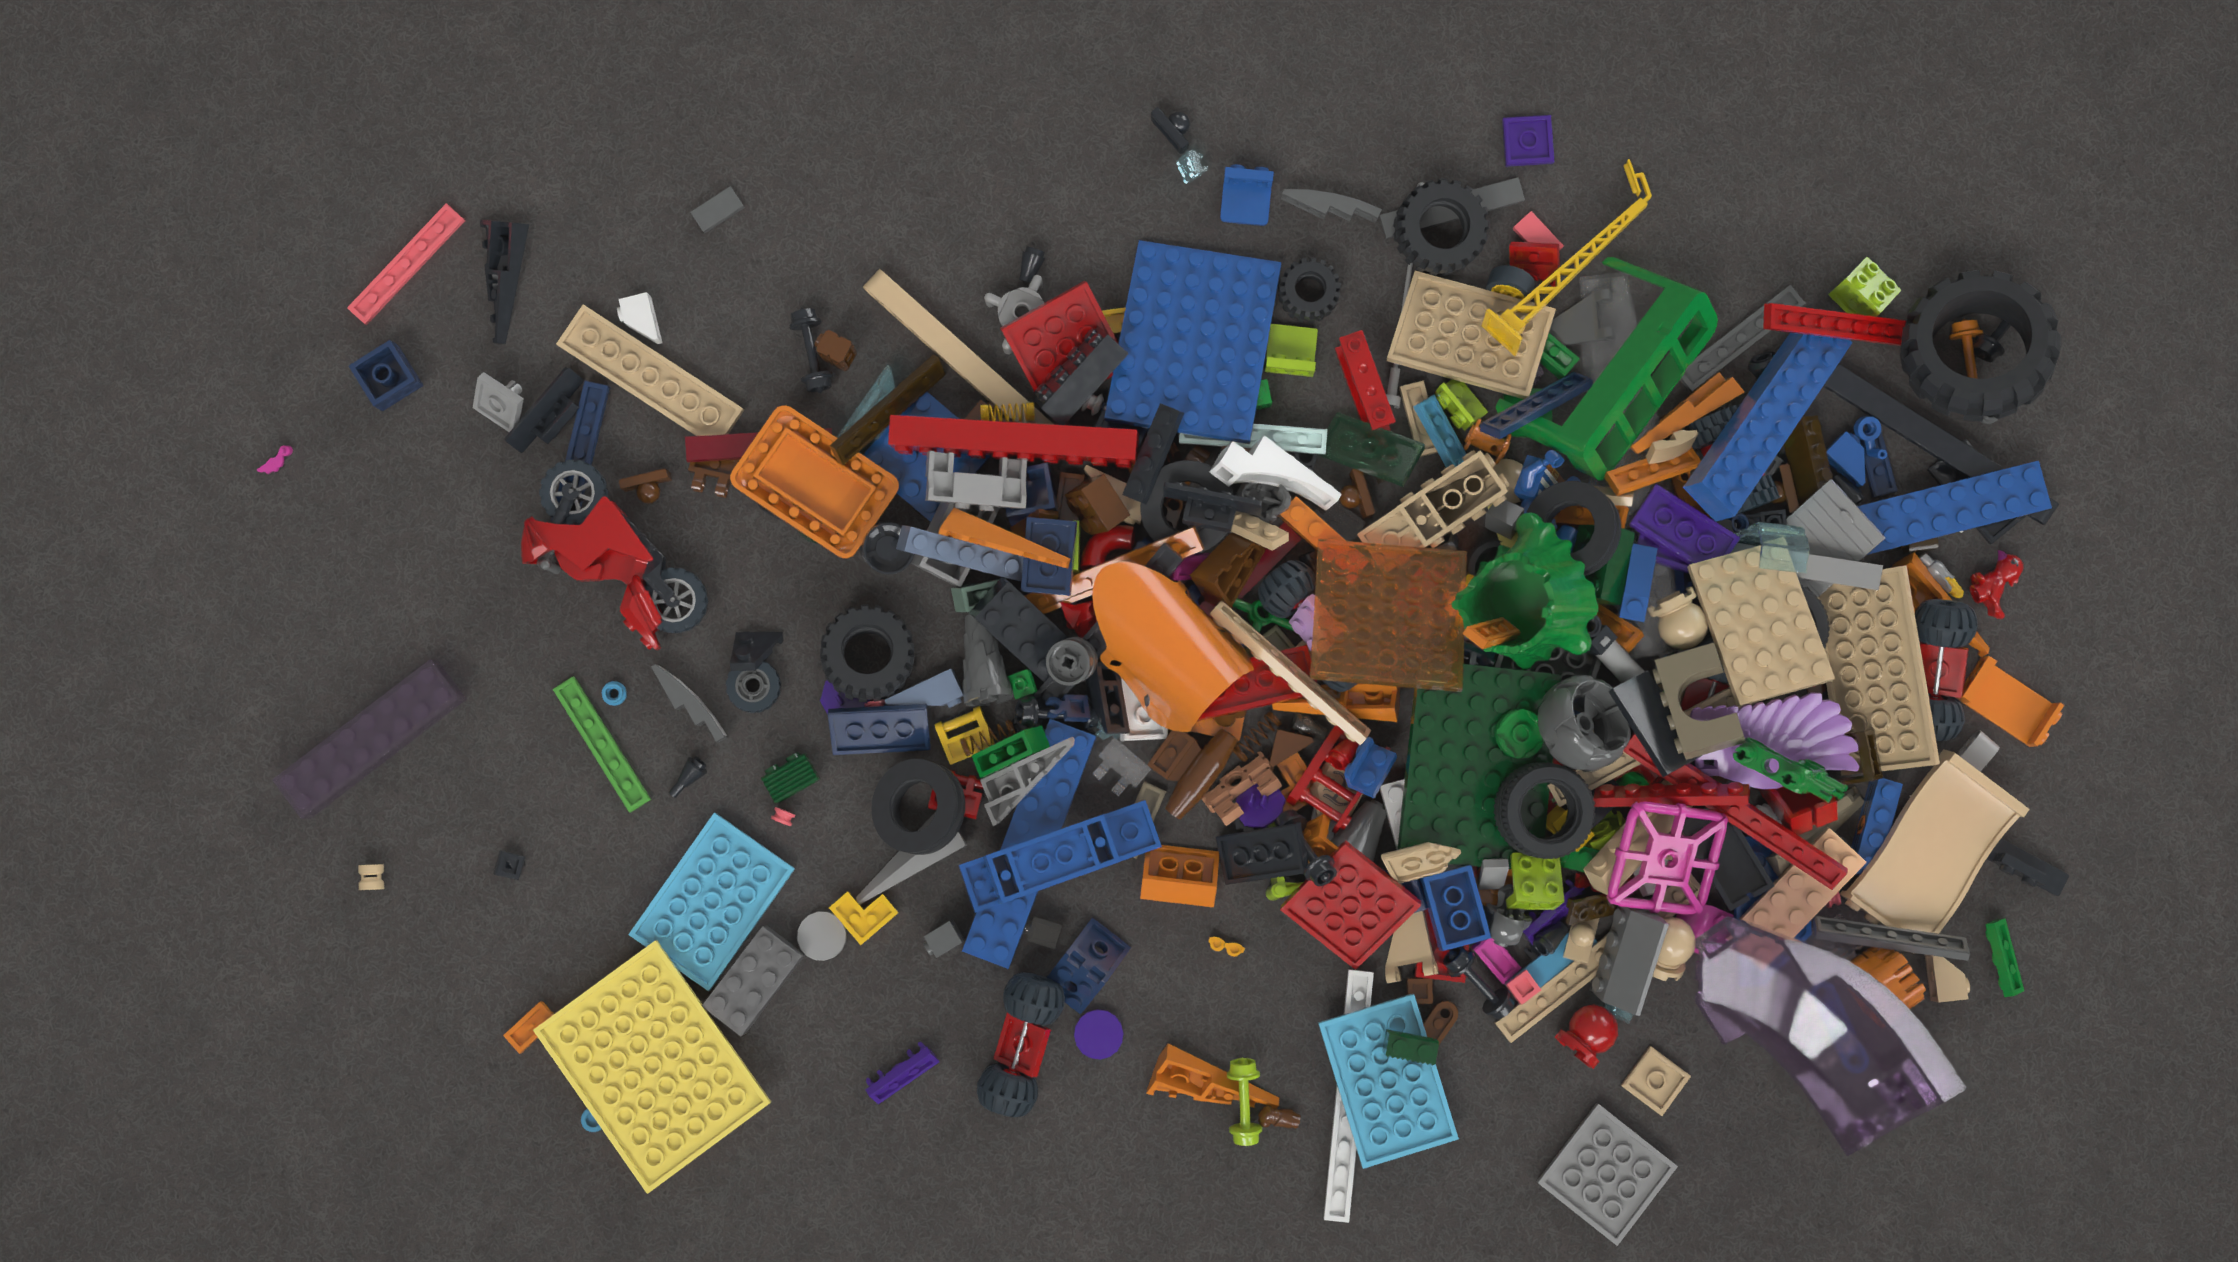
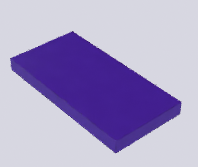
M1655 484L1629 524L1630 527L1689 565L1730 554L1740 539L1739 536L1658 484Z

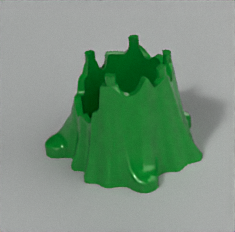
M1524 513L1516 521L1518 539L1513 547L1498 546L1497 555L1494 560L1481 562L1477 574L1471 579L1468 586L1456 594L1455 600L1452 602V608L1458 610L1461 615L1464 630L1467 626L1501 617L1518 628L1521 634L1516 640L1483 650L1510 657L1520 669L1527 670L1536 661L1549 660L1552 651L1556 647H1560L1575 655L1586 653L1592 645V640L1586 626L1597 615L1598 603L1593 583L1584 576L1585 564L1571 557V541L1559 539L1554 525L1550 522H1543L1537 514Z

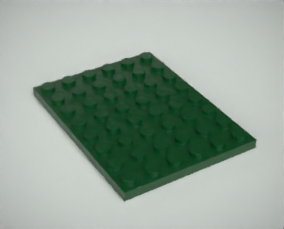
M1417 659L1397 850L1431 842L1461 850V854L1456 859H1451L1448 864L1481 867L1484 859H1508L1509 869H1512L1510 855L1520 852L1509 846L1497 829L1498 826H1496V820L1494 819L1496 793L1499 791L1498 788L1501 787V783L1515 769L1536 762L1552 763L1553 756L1550 754L1545 741L1540 750L1529 758L1517 759L1507 756L1500 750L1496 742V726L1505 713L1514 709L1529 710L1538 716V709L1543 703V696L1552 686L1561 682L1562 675ZM1547 782L1538 784L1527 792L1523 798L1520 810L1523 824L1537 838H1545L1550 791L1547 786L1550 783Z

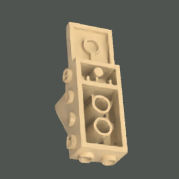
M1474 450L1462 457L1464 462L1456 467L1452 464L1441 471L1443 476L1436 481L1431 478L1423 483L1421 491L1415 495L1413 492H1410L1401 498L1402 504L1357 534L1384 575L1428 546H1431L1432 549L1445 541L1444 535L1451 532L1454 535L1466 527L1464 522L1471 517L1475 521L1486 514L1484 509L1489 505L1493 504L1496 507L1507 500L1505 495L1509 492L1506 488L1510 484L1502 473L1497 475L1492 467L1496 464L1489 453L1483 455L1481 450L1477 453Z

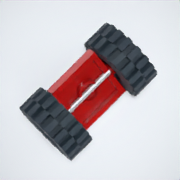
M1740 404L1715 412L1685 426L1684 430L1686 431L1697 430L1698 432L1692 448L1694 450L1702 448L1701 452L1705 456ZM1765 473L1763 474V477L1756 484L1737 514L1744 513L1780 498L1771 474L1764 476Z

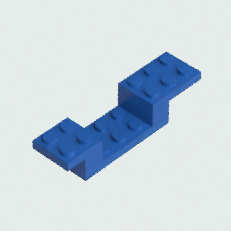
M1146 800L958 866L974 913L1162 846Z

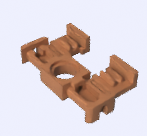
M1257 752L1259 756L1242 768L1237 766L1219 779L1221 783L1202 798L1208 809L1212 813L1216 812L1226 826L1244 814L1238 803L1234 804L1232 801L1253 786V784L1257 783L1258 791L1261 795H1266L1267 797L1282 787L1280 781L1272 772L1273 767H1271L1270 762L1262 752ZM1242 779L1239 784L1231 786L1234 780Z

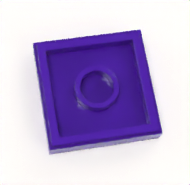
M1551 115L1507 117L1502 119L1505 167L1554 163Z

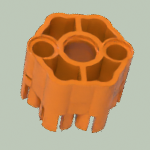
M1870 947L1841 967V977L1863 1010L1877 1021L1880 1026L1884 1027L1901 1016L1902 1013H1905L1924 1000L1923 993L1926 989L1923 983L1916 984L1920 979L1914 973H1911L1913 970L1909 964L1898 970L1908 963L1902 954L1898 951L1895 952V950Z

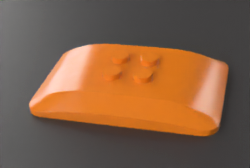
M779 406L773 411L732 470L730 475L731 483L750 499L843 559L853 557L862 545L866 533L875 526L899 489L898 480L891 473L859 452L844 465L839 464L830 447L838 438L793 408Z

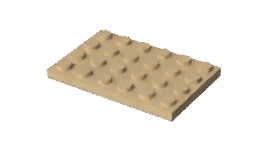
M1415 271L1387 361L1525 399L1530 396L1556 309L1545 306L1526 324L1524 331L1520 334L1523 339L1518 353L1514 356L1481 325L1487 309H1491L1500 316L1507 309L1511 310L1522 299ZM1528 302L1526 306H1535V303ZM1517 312L1515 315L1523 320L1529 313Z
M1784 539L1690 564L1687 567L1700 605L1706 615L1709 630L1737 707L1827 683L1835 679Z

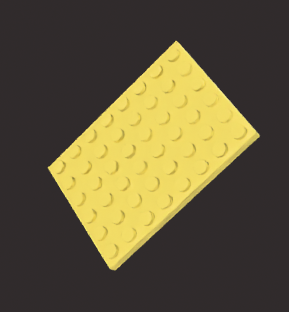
M657 940L533 1030L647 1194L771 1103V1100L708 1011L702 1007L703 1004Z

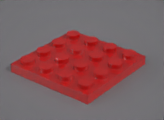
M1086 281L1081 282L1000 328L1034 392L1039 385L1048 382L1052 377V371L1058 365L1062 366L1067 361L1069 352L1074 347H1079L1085 341L1083 338L1090 329H1095L1099 326L1118 343ZM1113 372L1106 378V380L1113 376Z
M1345 840L1330 855L1335 861L1334 867L1337 871L1335 878L1324 886H1316L1312 881L1306 879L1281 905L1280 910L1356 970L1421 907L1422 901Z

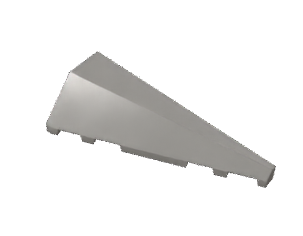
M936 812L925 822V824L918 831L924 829L931 823ZM958 831L948 845L931 854L915 855L899 851L856 897L858 904L860 905L967 846L960 831Z

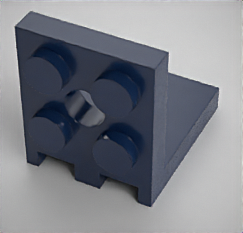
M1092 917L1047 978L1062 986L1065 1003L1081 1015L1106 984L1131 947ZM1094 946L1101 948L1104 954L1096 951Z

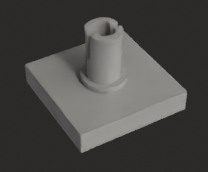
M483 372L477 378L473 409L510 432L520 420L524 398L519 396L522 388L518 383L515 385L513 380L504 386Z

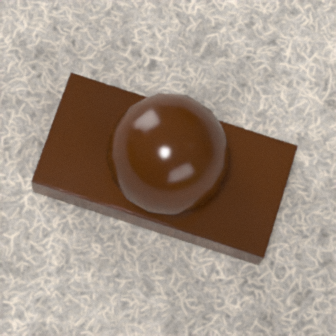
M1784 464L1778 468L1781 481L1774 480L1780 498L1770 503L1781 504L1786 501L1789 515H1792L1799 508L1790 465Z
M1361 467L1352 469L1349 473L1352 485H1346L1340 490L1341 496L1339 501L1344 507L1349 509L1359 506L1362 519L1370 518L1375 514L1363 470Z
M663 468L620 479L619 485L620 489L625 492L636 490L638 499L647 504L653 503L659 498L660 487L658 484L672 481L671 473Z

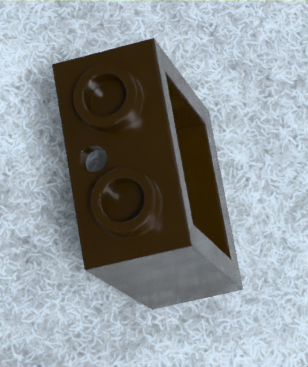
M1874 729L1845 734L1857 740L1863 775L1835 780L1848 785L1882 779L1883 775Z

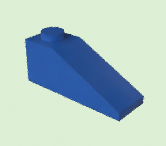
M1633 544L1622 602L1617 615L1619 618L1640 622L1645 621L1658 548Z

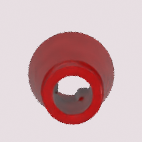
M1346 737L1329 751L1328 762L1335 769L1344 770L1352 762L1359 744Z

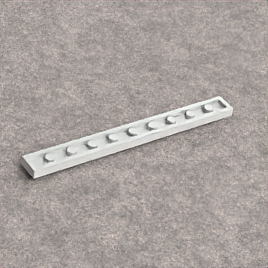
M1348 969L1344 1014L1370 1007L1374 972ZM1336 1086L1323 1218L1329 1221L1349 1223L1356 1146L1340 1093Z

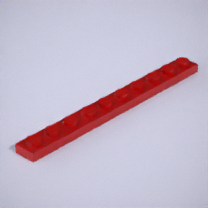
M1633 733L1623 751L1662 777L1636 734ZM1690 763L1662 777L1673 785L1679 783L1702 785L1708 782L1720 784ZM1750 803L1748 805H1704L1710 810L1724 813L1728 818V822L1831 890L1848 874L1847 867Z

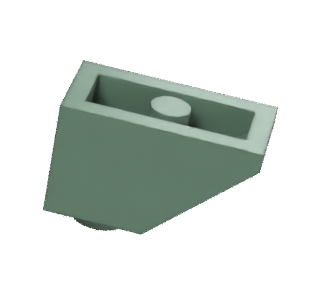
M999 579L951 588L955 611L970 612Z

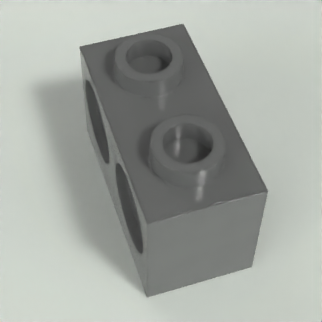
M952 919L925 935L926 941L923 945L930 956L934 954L938 958L964 942L965 938Z

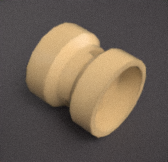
M384 864L358 865V873L361 875L359 890L384 889V881L381 879V874L384 872ZM366 875H377V877H366Z

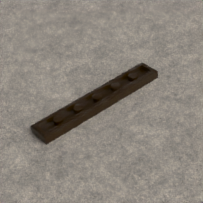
M932 355L830 445L839 464L844 465L890 425V415H901L946 375L939 357Z

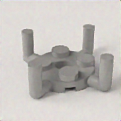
M1035 275L1028 288L1022 287L1009 291L1002 298L992 293L985 294L986 305L988 307H993L994 305L998 307V318L1001 326L1018 318L1015 315L1018 307L1024 306L1031 311L1044 304L1043 299L1037 293L1043 287L1042 277ZM1004 339L1002 343L1003 351L1005 354H1011L1012 350L1006 339Z

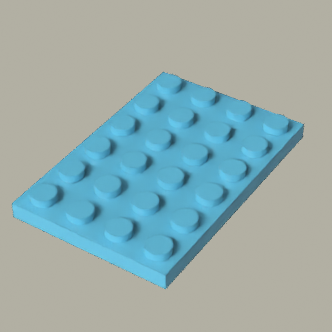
M713 813L633 927L629 936L645 947L657 940L680 972L707 991H710L795 868L723 817Z
M1413 993L1318 1022L1363 1169L1459 1139L1436 1064L1432 1066L1431 1064L1427 1065L1421 1062L1417 1063L1390 1056L1386 1057L1382 1052L1386 1029L1427 1037Z

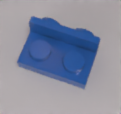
M1367 737L1365 742L1358 746L1353 763H1349L1345 769L1344 776L1347 786L1375 798L1397 759L1396 753L1374 744L1373 738Z

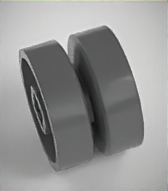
M1070 637L1056 643L1051 647L1046 657V667L1049 675L1062 685H1075L1086 680L1094 673L1098 662L1097 653L1093 645L1080 637Z

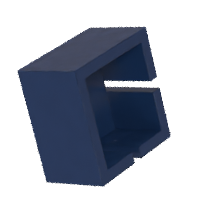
M1048 462L1026 468L1031 481L1026 479V508H1006L1007 518L1011 526H1014L1037 509L1058 511L1059 513L1053 474Z

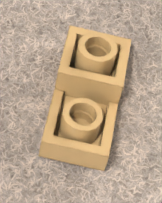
M1679 430L1673 432L1669 441L1658 440L1652 442L1646 455L1648 464L1665 462L1691 449L1698 435L1697 430Z

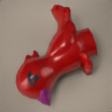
M1998 550V562L1992 572L1985 575L1976 572L1970 577L1973 584L1969 588L1971 597L1977 604L1983 602L1987 607L1988 616L1997 619L2005 617L2000 607V598L2004 592L2006 582H2009L2011 587H2013L2014 583H2018V579L2023 571L2022 560L2018 556L2006 554L2004 551Z

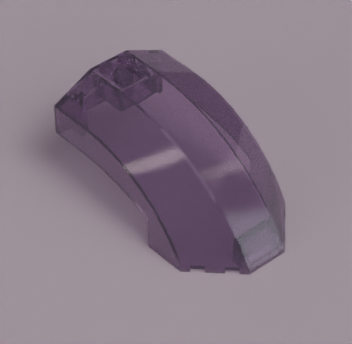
M1728 916L1696 938L1699 960L1695 962V980L1699 981V992L1695 993V1003L1720 1042L1725 1045L1747 1034L1762 1046L1801 1087L1846 1156L1851 1155L1924 1112L1934 1109L1967 1089L1938 1044L1912 1011L1886 986L1850 961L1827 950L1756 923Z

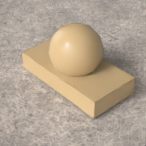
M1599 918L1571 925L1563 958L1588 964Z

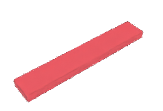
M446 203L347 309L367 325L465 220Z

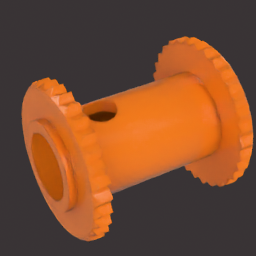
M1477 419L1466 436L1463 448L1467 450L1469 445H1473L1496 456L1494 462L1497 465L1505 456L1511 443L1512 435L1508 434L1505 439H1497L1480 431L1481 419Z

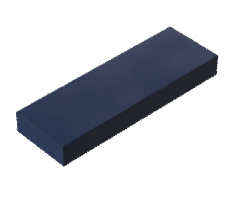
M1867 424L1863 426V432L1867 431ZM1880 432V435L1875 439L1876 448L1886 450L1883 435ZM1859 439L1860 445L1864 448L1865 473L1872 498L1898 492L1888 453L1885 459L1869 457L1866 452L1865 441Z

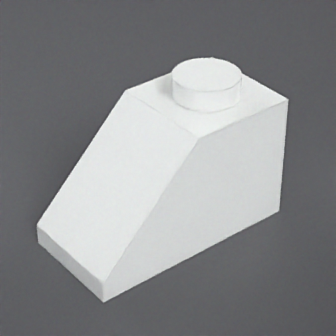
M645 292L619 299L620 307L617 308L620 321H624L629 328L651 341L661 344L662 339L651 296Z

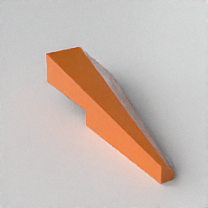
M1720 372L1714 374L1705 384L1694 390L1689 397L1658 422V425L1647 431L1642 438L1632 444L1630 448L1636 454H1639L1651 447L1652 442L1665 439L1672 435L1673 432H1677L1744 393V390L1733 377L1725 380Z
M1915 552L1897 561L1891 567L1907 566L1915 611L1926 600H1952L1930 574ZM1976 631L1969 645L1979 650L1978 655L1983 657L1989 654L1990 648Z
M1393 667L1391 672L1377 675L1376 672L1370 673L1369 677L1344 692L1333 690L1326 684L1320 685L1356 718L1398 721L1400 709L1399 667ZM1305 697L1272 704L1273 710L1325 715L1319 709L1311 707Z
M1167 1044L1158 1057L1146 1094L1154 1095L1155 1090L1169 1092V1097L1173 1098L1177 1097V1093L1192 1096L1193 1100L1231 1105L1232 1100H1239V1081L1227 1078L1226 1071L1175 1046ZM1249 1083L1250 1107L1254 1108L1255 1103L1271 1105L1273 1109L1278 1108L1279 1097Z

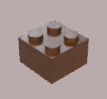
M1105 474L1088 478L1064 494L1068 507L1079 516L1082 529L1090 535L1107 532L1130 516V513Z

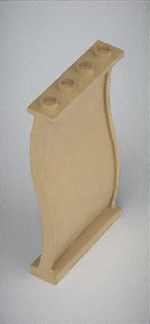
M1943 749L1939 755L1940 764L1935 765L1913 792L1871 862L1847 891L1842 890L1840 895L1847 899L1845 904L1856 912L1861 910L1866 913L1864 918L1872 924L1878 925L1879 923L1882 926L1939 934L1964 899L1993 848L2019 817H2025L2030 809L1959 755Z

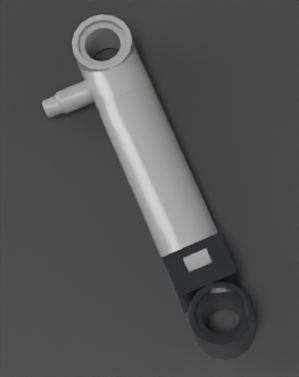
M1597 615L1587 623V631L1592 640L1591 648L1587 652L1590 655H1596L1621 683L1645 672L1616 641L1618 637L1607 625L1601 624V620Z

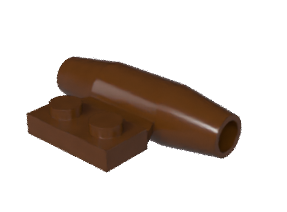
M1221 729L1201 749L1197 740L1187 732L1173 730L1170 732L1147 764L1166 780L1178 781L1165 807L1170 814L1181 820L1203 798L1226 766L1238 739L1226 730Z

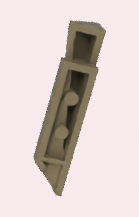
M1854 786L1844 792L1845 795L1841 800L1836 798L1838 820L1818 828L1812 825L1811 831L1798 836L1811 844L1827 827L1835 832L1863 805L1864 799L1857 788ZM1775 852L1766 857L1778 878L1792 864Z

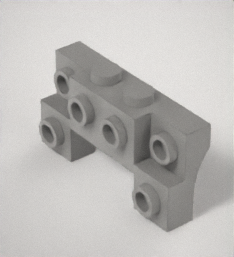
M927 452L925 501L955 504L957 509H970V505L979 506L980 511H994V507L1026 508L1027 459L1015 460L1002 457L999 462V476L953 473L954 453Z

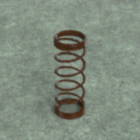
M1268 711V713L1264 715V718L1268 725L1261 721L1257 722L1258 727L1260 728L1262 733L1256 729L1251 728V733L1255 740L1249 736L1244 735V740L1248 747L1242 743H1237V747H1234L1233 752L1243 762H1246L1248 757L1242 752L1238 744L1242 745L1243 747L1254 753V750L1251 748L1245 737L1251 739L1256 744L1261 746V743L1255 737L1252 730L1258 732L1263 737L1268 739V736L1262 730L1259 723L1265 725L1273 732H1275V729L1271 726L1266 716H1268V718L1276 726L1280 727L1282 725L1281 721L1270 711Z
M1011 720L1005 721L1009 737L1015 735L1016 731ZM997 724L1000 741H1002L1000 729L1004 736L1008 738L1000 724ZM990 727L988 731L991 745H989L981 731H979L982 749L979 748L972 735H970L972 753L969 750L966 739L964 737L960 739L961 746L967 757L974 753L973 742L980 751L983 750L982 738L989 747L992 746L991 734L999 742Z

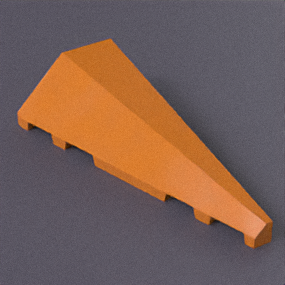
M953 508L941 525L938 533L1067 569L1071 560L1066 556L957 508Z

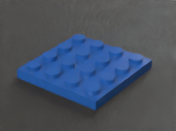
M928 392L923 394L901 414V416L959 419ZM888 426L863 456L895 476L899 483L897 494L931 522L941 502L925 501L927 456L922 455L919 451H913V455L898 454L893 447L888 445ZM961 454V458H954L953 473L976 474L992 455H986L985 459H973L968 454Z

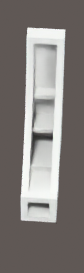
M1263 436L1255 443L1249 453L1232 441L1221 451L1209 471L1228 487L1233 483L1243 482L1268 484L1276 487L1282 484L1287 490L1312 501L1325 511L1334 505L1341 496V493L1334 489L1332 485L1326 483L1312 470L1305 467L1266 436Z

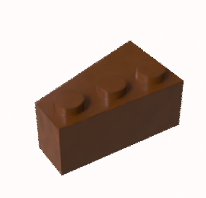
M1231 532L1190 574V577L1206 602L1218 605L1222 600L1231 608L1264 554L1265 548Z

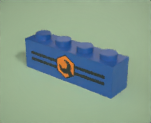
M1884 778L1869 781L1851 848L1866 863L1855 875H1861L1889 834L1903 784Z

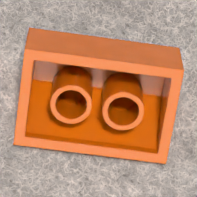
M1161 845L1162 847L1145 853L1140 899L1214 907L1219 851Z

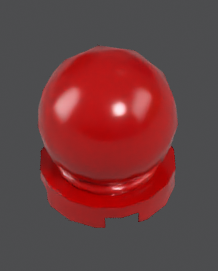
M1595 1004L1583 1006L1573 1014L1569 1022V1031L1565 1032L1560 1029L1555 1039L1564 1047L1568 1046L1571 1050H1576L1577 1052L1574 1056L1588 1067L1594 1069L1600 1062L1596 1058L1597 1054L1606 1052L1614 1045L1618 1037V1023L1611 1011Z

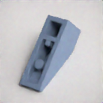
M949 669L884 701L887 705L927 704V706L948 705V708L962 703L960 698L963 697V689L954 670Z

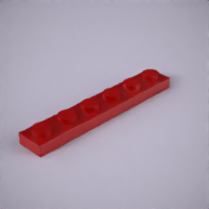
M1708 782L1702 785H1690L1688 783L1664 785L1656 783L1648 786H1639L1638 784L1613 786L1605 784L1595 789L1593 801H1595L1594 807H1631L1635 802H1654L1669 805L1680 803L1686 806L1748 805L1750 785L1740 782H1731L1729 784Z

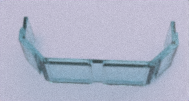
M1758 522L1749 526L1748 529H1742L1735 533L1740 537L1737 543L1753 546L1761 545L1759 568L1807 573L1810 548L1803 527Z

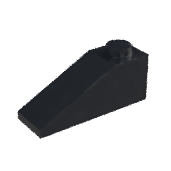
M1097 662L1094 673L1086 679L1090 701L1105 734H1128L1130 729L1121 677L1102 662ZM1110 662V665L1119 666L1118 662Z

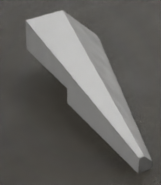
M1074 737L1059 742L980 780L989 800V803L984 804L993 826L999 824L1074 746Z

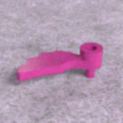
M289 445L281 446L278 455L275 458H270L257 471L266 472L267 474L273 471L278 472L279 468L283 467L284 456H290L293 453L292 447Z

